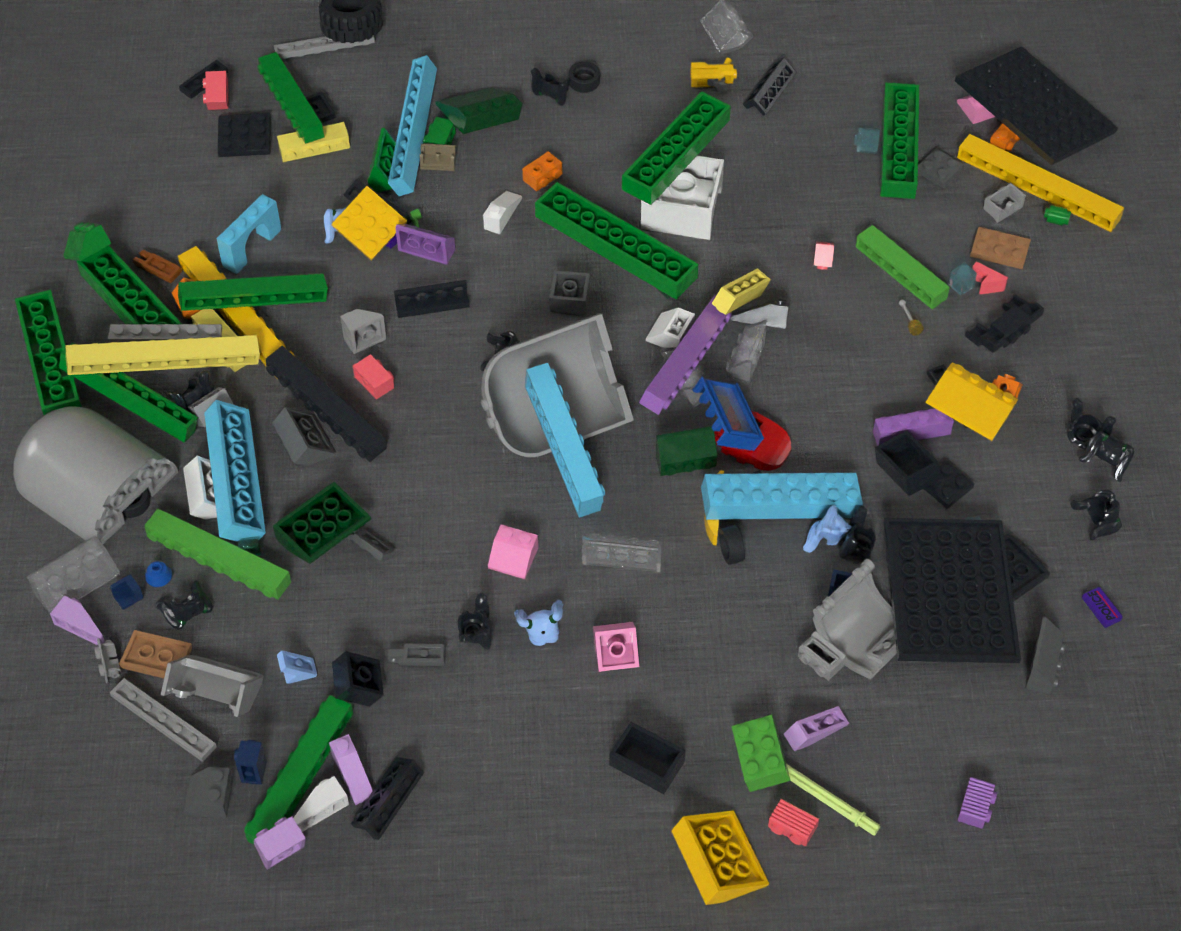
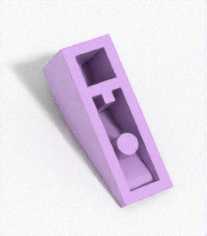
M63 596L50 613L54 625L98 645V638L100 644L104 643L103 635L83 608L81 602L75 598L70 599Z
M839 706L796 721L784 733V736L792 749L797 751L842 729L849 722Z
M349 734L329 742L333 759L354 804L357 805L367 801L373 790Z

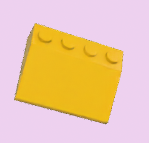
M952 362L925 403L992 441L1009 417L1018 399L1011 393L997 388L995 384L981 379L979 375L965 370L963 366Z
M734 810L683 816L671 830L706 905L723 903L769 885Z

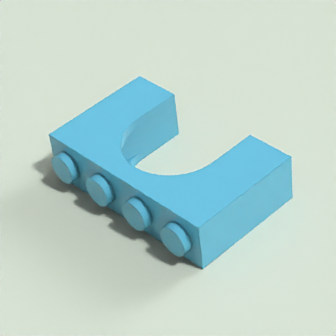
M262 194L216 238L224 268L237 274L248 263L245 245L254 228H256L257 234L270 241L281 231L277 202Z

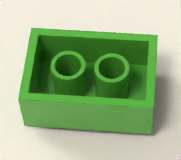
M772 715L732 726L744 780L750 792L791 781L777 725Z

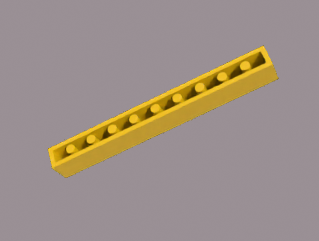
M969 134L959 146L958 159L999 179L1012 183L1014 186L1055 206L1067 208V211H1071L1072 214L1109 232H1112L1121 220L1124 207L978 137Z
M197 246L178 255L180 267L190 279L195 281L226 279L225 275L218 271L213 261L210 262L206 253L200 251ZM252 306L217 309L239 336L257 335L260 352L259 359L265 366L268 356L281 346L286 348L284 342L276 338L272 328L266 326L264 319L256 315Z

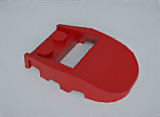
M729 407L726 416L732 429L739 431L741 429L732 407ZM751 411L756 422L761 425L760 430L764 439L754 451L719 446L721 447V452L727 456H733L737 459V462L743 465L746 462L754 465V468L763 471L776 470L783 465L791 452L790 437L781 426L765 416ZM723 428L719 432L714 431L715 442L724 433Z

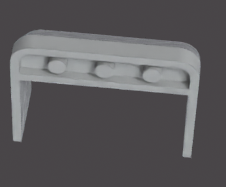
M187 655L167 664L161 695L165 696L170 693H176V697L187 698L195 694L229 704V708L232 709L234 716L239 717L250 711L264 676L260 673L204 657Z

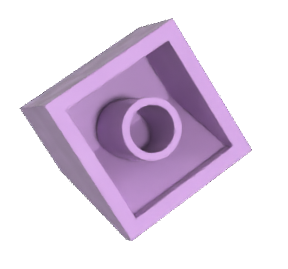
M292 816L288 819L283 817L275 823V827L268 830L266 828L256 834L257 838L254 839V845L265 868L268 870L304 848L306 838Z

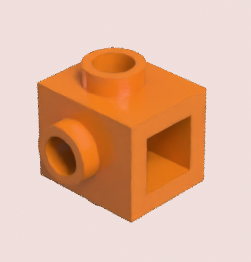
M1005 374L1004 377L998 375V378L992 382L997 388L1011 393L1016 399L1023 385L1020 382L1014 381L1015 377Z

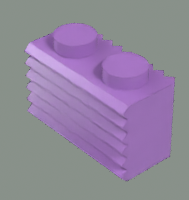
M970 777L958 818L959 822L979 827L980 829L983 828L985 822L989 823L992 814L989 806L990 804L994 805L998 793L994 791L995 784Z

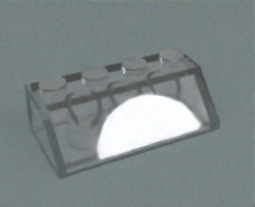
M595 533L584 534L582 539V564L653 572L661 571L663 542L603 536Z
M95 535L26 578L31 590L50 614L63 596L79 600L120 575V572L107 549Z

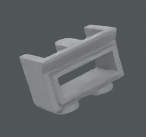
M1010 183L1005 187H1001L994 194L988 195L984 200L983 209L998 223L1021 209L1026 195ZM1006 200H1010L1004 209L998 207V205Z
M816 631L799 647L798 651L799 659L804 664L811 666L820 677H824L828 681L845 665L846 655ZM817 645L823 650L822 652L826 657L831 656L835 660L829 664L810 648Z

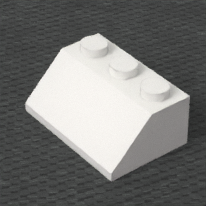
M196 456L183 468L190 515L205 520L217 518L210 460Z

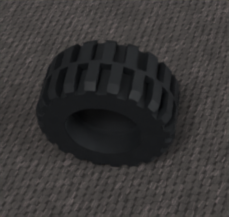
M322 0L319 4L321 31L327 38L333 41H340L341 43L363 42L366 39H371L372 35L375 37L382 28L383 18L380 0Z

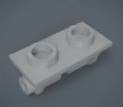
M98 638V647H94L96 659L101 660V664H98L100 676H104L105 682L108 683L107 677H119L121 669L118 658L110 660L117 657L115 644L111 640H106L100 644Z

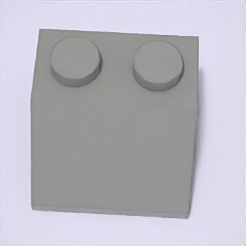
M355 309L340 316L344 340L353 354L386 340L384 317L382 314Z

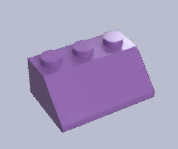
M397 224L395 227L398 251L448 264L455 251V239L453 237L408 224Z

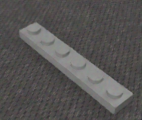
M373 35L369 40L366 39L363 42L354 43L336 42L325 36L274 45V50L281 59L285 60L290 57H302L313 53L319 54L325 51L375 43Z
M110 324L108 341L109 343L215 338L222 337L223 328L222 324Z
M125 678L110 692L111 697L203 762L216 749L215 742Z

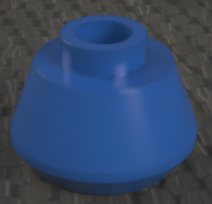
M161 561L151 563L145 573L146 582L153 587H162L168 584L172 578L171 568Z

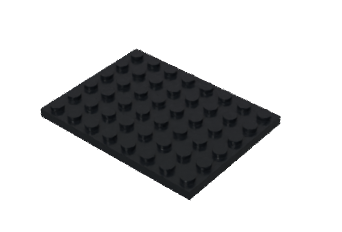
M1022 46L959 74L954 80L1050 165H1054L1115 134L1118 129L1112 121L1103 116L1100 111L1090 105L1087 100L1083 99L1075 90L1071 89L1062 79L1058 78Z
M885 518L884 531L897 660L1020 663L1021 654L1002 520Z

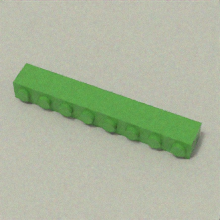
M157 509L144 525L147 537L150 540L158 541L170 550H177L184 557H191L199 564L207 565L217 573H224L232 580L244 583L250 589H257L269 598L273 597L279 600L291 583L289 571L160 509Z

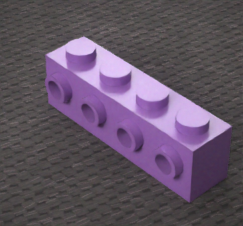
M935 408L918 410L907 414L901 413L896 416L875 419L873 435L877 446L906 430L916 440L951 435L954 420Z

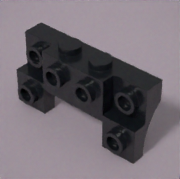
M1015 294L1013 299L1003 303L1002 308L1006 313L992 322L990 329L977 323L976 327L972 330L966 331L965 337L976 346L983 345L994 353L1001 347L1005 348L1009 344H1014L1022 334H1027L1031 329L1030 324L1043 315L1044 307L1037 302L1023 300Z

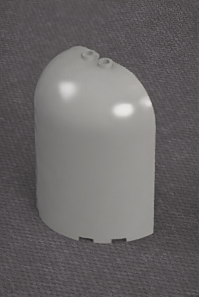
M602 314L593 315L504 348L496 353L487 363L481 380L483 399L481 400V405L487 413L488 418L486 420L489 428H493L500 441L515 454L524 457H538L552 452L525 388L526 369L548 363L550 368H553L556 373V383L562 387V397L569 404V414L571 418H575L577 433L582 435L583 440L634 421L624 386L617 383L608 351L613 349Z
M76 406L56 409L36 421L22 438L13 464L14 481L19 493L97 549L125 524L122 512L142 492L147 489L148 494L153 497L179 472L173 462L99 413L88 408Z

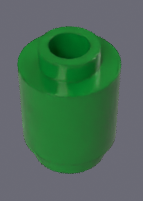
M1051 205L1050 208L1046 207L1044 218H1047L1046 222L1061 226L1063 224L1068 225L1071 211H1067V208Z

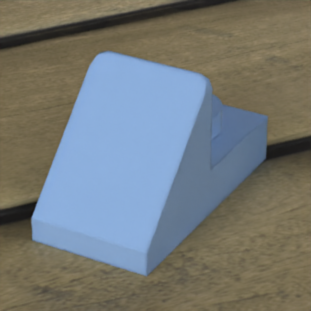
M283 650L277 654L280 670L284 672L287 684L317 676L313 658Z

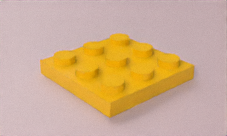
M366 186L335 219L331 226L372 261L396 235V225L406 224L407 220Z

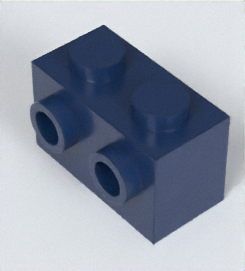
M256 740L240 741L239 748L235 749L234 761H236L241 783L262 785L267 763L262 743Z

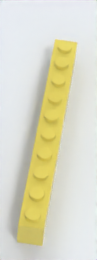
M257 335L66 345L67 375L256 365L259 363L260 356Z

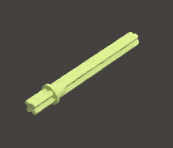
M787 764L790 780L848 818L855 823L856 827L860 826L872 835H876L881 826L867 817L864 811L860 812Z

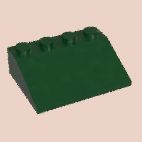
M490 87L436 101L435 104L462 134H467L519 120L523 103L513 93Z
M333 482L274 524L273 530L275 539L287 551L311 564L372 518L342 488Z

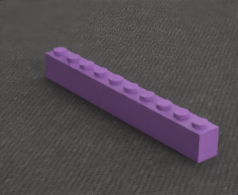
M717 295L713 296L645 390L639 403L659 415L663 409H668L672 400L675 399L679 390L682 389L686 380L689 379L693 370L696 369L700 360L703 359L706 352L710 349L713 341L715 342L719 333L722 332L726 323L729 322L733 315L731 312L726 315L719 312L712 304Z

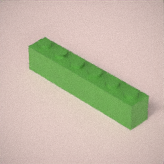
M872 225L857 235L856 248L928 307L934 309L948 298L950 287L946 282L940 280L932 271H929L918 260L909 255L906 250H903L893 240L884 235L881 230Z

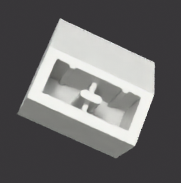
M681 308L661 313L646 337V341L674 351L694 324L695 314Z

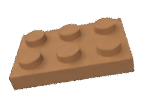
M978 227L970 257L1023 269L1031 239Z
M134 630L119 666L122 669L164 678L167 664L189 655L192 650V644Z

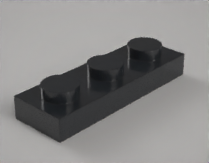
M215 60L181 84L179 89L183 94L192 99L206 89L203 88V78H206V72L226 71V73H229L228 68Z

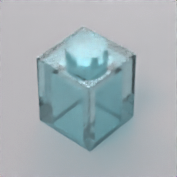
M859 128L858 135L855 134L854 145H857L856 152L877 154L880 129Z
M964 262L951 271L949 286L958 294L963 295L974 287L977 273Z

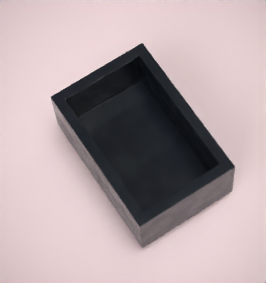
M907 430L875 447L877 464L908 496L941 479L940 463Z
M630 722L609 753V765L654 790L665 794L685 762L686 750Z

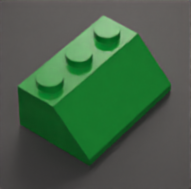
M385 127L381 128L376 141L367 179L369 186L377 193L392 189L388 184L396 142Z
M80 222L74 225V229L70 231L63 256L65 259L82 261L110 245L111 242L101 224Z

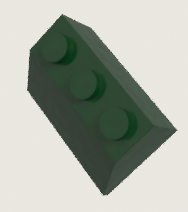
M712 426L656 435V461L660 476H671L676 473L716 467L717 449Z

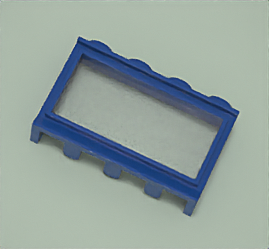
M701 377L692 390L695 393H703L699 398L700 403L707 404L710 400L711 405L706 410L705 415L706 417L713 418L716 414L718 417L712 425V430L717 432L722 428L724 430V433L716 442L717 445L754 451L764 437L739 384L706 380L704 377Z

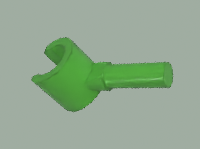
M419 209L410 212V218L414 226L419 228L418 220L422 216Z

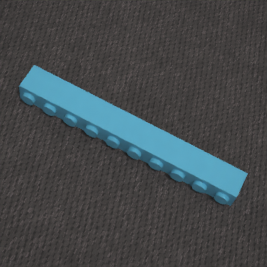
M427 55L412 61L388 184L398 196L414 192L420 161L421 143L423 144L437 73L436 66Z

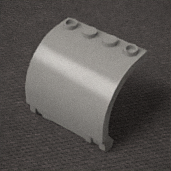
M865 559L861 563L862 566L860 568H856L852 575L838 589L822 601L823 604L821 606L818 605L813 610V621L817 633L846 655L845 666L871 680L897 654L892 606L881 596L874 584L871 574L875 567L874 563L869 559Z

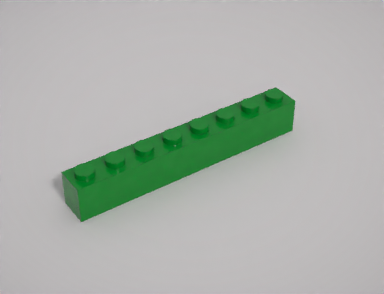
M274 52L259 57L258 72L263 76L265 84L268 83L270 92H273L275 100L279 101L281 110L285 111L286 118L290 119L292 128L296 129L298 137L302 138L305 144L325 138L321 121L278 53Z
M324 274L178 282V299L181 311L326 302L328 292Z
M64 349L60 355L59 368L67 373L66 349ZM123 372L71 375L183 443L195 433L197 416Z
M329 695L326 701L321 703L319 713L316 718L313 717L311 719L309 729L306 734L300 737L296 750L290 753L288 763L285 768L279 771L274 786L271 785L269 787L264 802L260 803L256 809V815L252 821L250 820L246 824L244 831L247 842L254 844V839L257 838L256 834L266 828L270 830L275 827V823L281 818L286 817L288 819L292 816L331 752L329 742L340 737L353 716L350 703L335 699L331 695Z

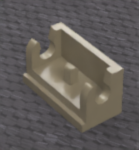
M421 143L420 169L455 171V145Z

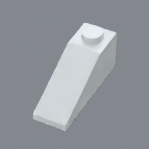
M505 191L492 201L483 214L484 229L501 234L520 203L522 196Z
M335 776L322 780L294 816V820L302 832L349 805L347 794Z

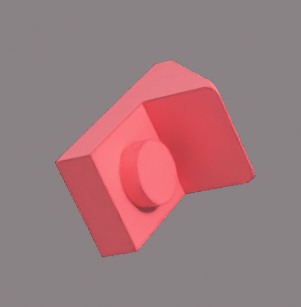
M977 261L972 267L970 278L981 283L979 294L1002 292L1005 290L1008 277Z

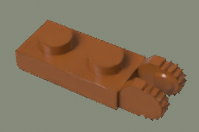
M145 250L140 252V256L144 260L137 257L132 260L134 265L140 269H144L169 283H172L182 273V269L176 264Z

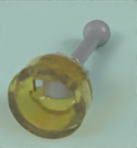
M904 299L900 300L899 305L903 307L910 320L908 325L910 334L913 336L921 334L924 330L922 323L919 320H913L906 307V301Z

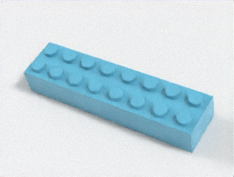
M548 363L526 369L525 388L580 518L601 511L605 490L603 485L598 483L596 468L590 464L591 457L588 450L585 451L583 447V437L577 433L575 418H571L569 414L570 407L568 402L564 401L562 397V387L556 383V373L553 368H550Z
M215 400L204 412L219 537L254 545L266 531L249 409Z
M856 473L705 474L701 485L706 520L824 518L829 507L836 505L838 515L842 518H852L858 507L863 506Z

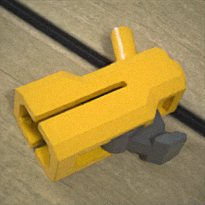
M726 58L723 64L691 62V87H716L717 91L724 93L727 91V84H733L734 79H737V69H734L730 58Z

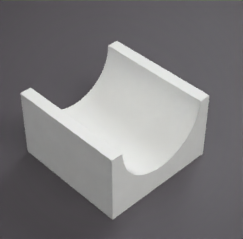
M696 156L652 205L641 200V229L710 240L718 193L721 194L724 160Z

